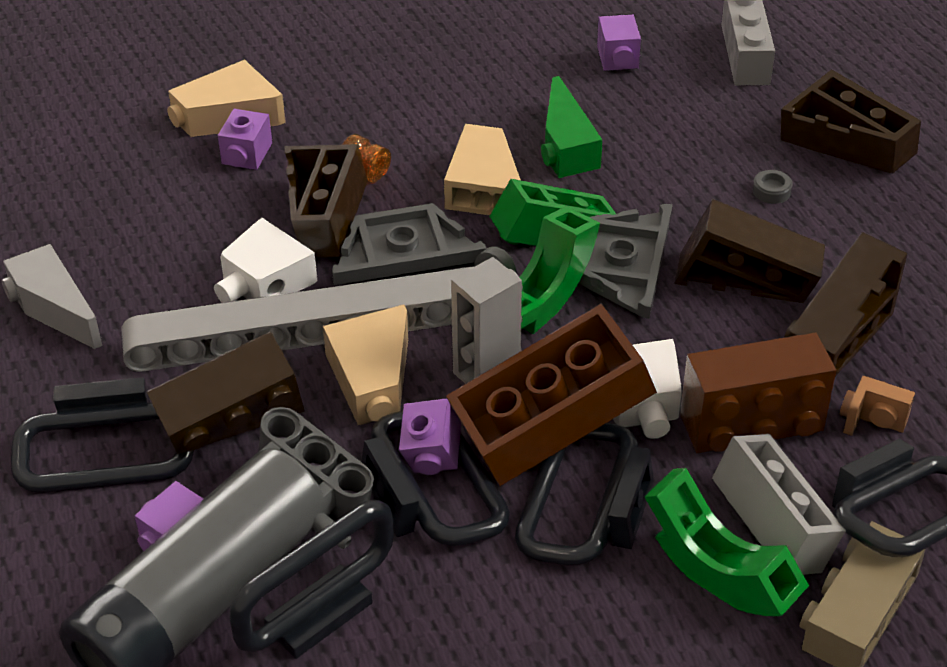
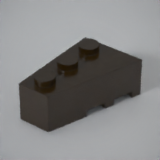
M832 69L781 108V140L806 149L892 174L918 153L921 120Z
M358 144L284 146L288 165L286 169L290 187L288 191L291 222L298 242L315 252V257H341V247L345 238L349 236L351 224L356 216L368 182Z
M712 199L680 253L674 284L686 286L687 280L713 284L712 290L725 291L726 286L752 290V296L804 303L821 279L825 245Z
M862 232L800 318L790 324L784 338L817 332L837 370V376L893 315L908 253Z
M271 331L147 391V395L177 454L196 450L205 445L259 428L263 415L272 408H290L298 414L305 412L295 374Z

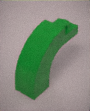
M568 206L543 217L536 249L526 269L519 277L522 280L523 286L521 328L532 334L536 333L568 301L589 263L597 239L600 222Z
M687 468L673 469L645 496L646 501L663 528L655 538L668 557L690 580L733 608L755 615L782 616L808 588L809 584L787 545H755L737 537L724 527L710 510Z

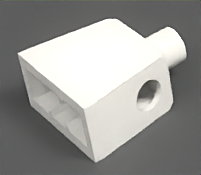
M261 218L222 252L220 259L224 279L214 285V291L222 303L236 301L242 296L247 299L298 292L317 282L315 252Z
M673 339L633 345L644 360L657 393L615 417L613 420L616 425L623 427L641 425L645 436L655 439L668 433L670 430L669 420H675L679 417L681 382Z

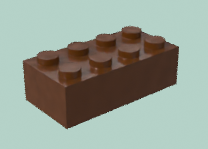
M600 304L446 395L497 483L501 486L656 394L657 391L644 360L604 306Z

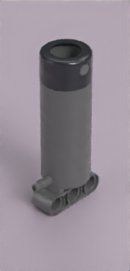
M285 407L272 408L261 419L258 452L61 623L59 635L64 649L77 667H167L231 607L236 595L243 586L285 557L310 532L315 530L319 533L335 521L329 517L330 514L334 518L339 519L360 504L370 501L374 480L372 472L366 465L297 412ZM310 463H316V464H320V465H319V466H315V465H311ZM345 490H351V491H354V492H356V493H354V494H352V493H347V492H345ZM351 536L341 541L337 546L341 549L348 547L351 543Z

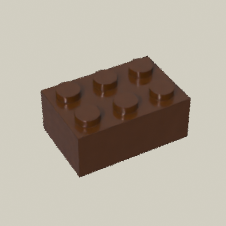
M817 332L687 354L680 416L696 453L725 451L733 436L770 434L775 440L797 435L810 436L816 432L824 431L837 370Z

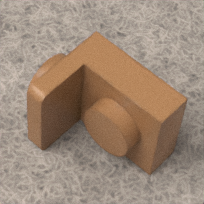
M862 376L856 392L848 390L844 397L840 410V415L847 417L843 433L852 436L859 419L872 422L881 428H890L903 433L909 419L915 392Z

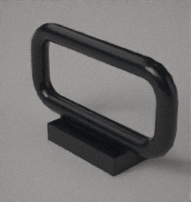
M144 377L54 386V404L57 412L36 415L21 423L14 432L11 446V470L14 480L20 487L30 492L40 493L169 479L176 477L187 469L194 450L181 454L175 453L171 459L164 462L40 475L30 470V443L32 438L40 432L158 420L159 417L147 395Z
M403 411L383 416L373 425L371 439L364 441L361 462L372 472L374 480L371 493L374 499L390 507L393 517V531L396 537L414 532L416 521L419 522L422 529L431 539L449 546L467 545L489 539L500 534L505 529L510 516L507 503L462 433L460 434L458 462L486 504L491 516L483 521L460 527H451L443 524L438 519L389 437L391 432L401 429Z
M605 423L580 438L615 442L620 446L589 538L578 546L544 543L534 538L536 527L567 447L543 460L516 527L515 541L519 550L528 558L541 562L581 565L592 561L602 553L607 545L609 536H612L613 546L632 549L647 503L645 496L651 491L654 481L650 449L638 447L637 440L632 432L623 426L612 423Z
M900 438L840 467L832 507L835 508L834 516L846 530L845 533L871 550L890 557H909L947 537V514L902 538L887 536L854 515L928 475H947L946 456H927L912 462L914 447Z
M379 500L366 501L243 586L230 608L231 630L238 648L246 652H256L278 641L297 659L373 603L372 592L360 581L382 564L393 545V517L390 507ZM373 521L374 541L361 557L345 568L341 564L266 616L264 618L265 625L253 631L250 617L251 611L263 596L361 527Z

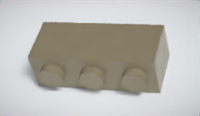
M873 521L870 523V526L887 536L895 538L905 537ZM852 537L843 555L842 560L845 564L840 570L835 567L831 569L822 587L821 593L824 594V597L820 603L812 600L802 616L800 628L806 630L802 650L835 667H863L916 580L926 549L909 557H890L871 550Z

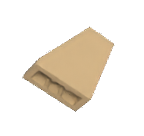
M245 60L168 90L171 105L167 109L169 118L175 127H181L190 137L219 133L233 109L269 114L270 127L285 123L282 94Z
M465 124L444 179L445 209L490 215L510 178L520 180L502 128Z
M405 305L395 306L323 326L326 357L357 424L362 425L378 421L383 416L399 412L408 347V319Z

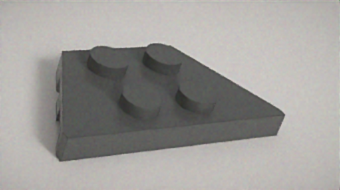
M433 203L356 215L350 227V235L345 238L341 247V259L338 265H334L332 268L333 284L340 285L473 263L476 257L487 248L482 241L473 243L465 236V228L455 220L448 219L445 216V212Z
M662 204L658 213L639 216L637 209L622 211L615 215L591 216L590 218L600 222L591 258L578 284L643 318L650 319L673 204Z

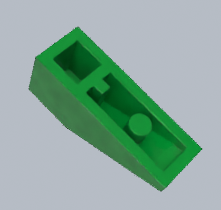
M557 76L552 78L545 144L541 145V154L545 165L551 166L558 178H563L601 168L602 138L564 82Z
M510 178L489 217L498 229L500 237L506 242L513 245L522 243L537 246L543 217L566 206L588 217L603 214L615 215L616 213L606 199L600 195Z

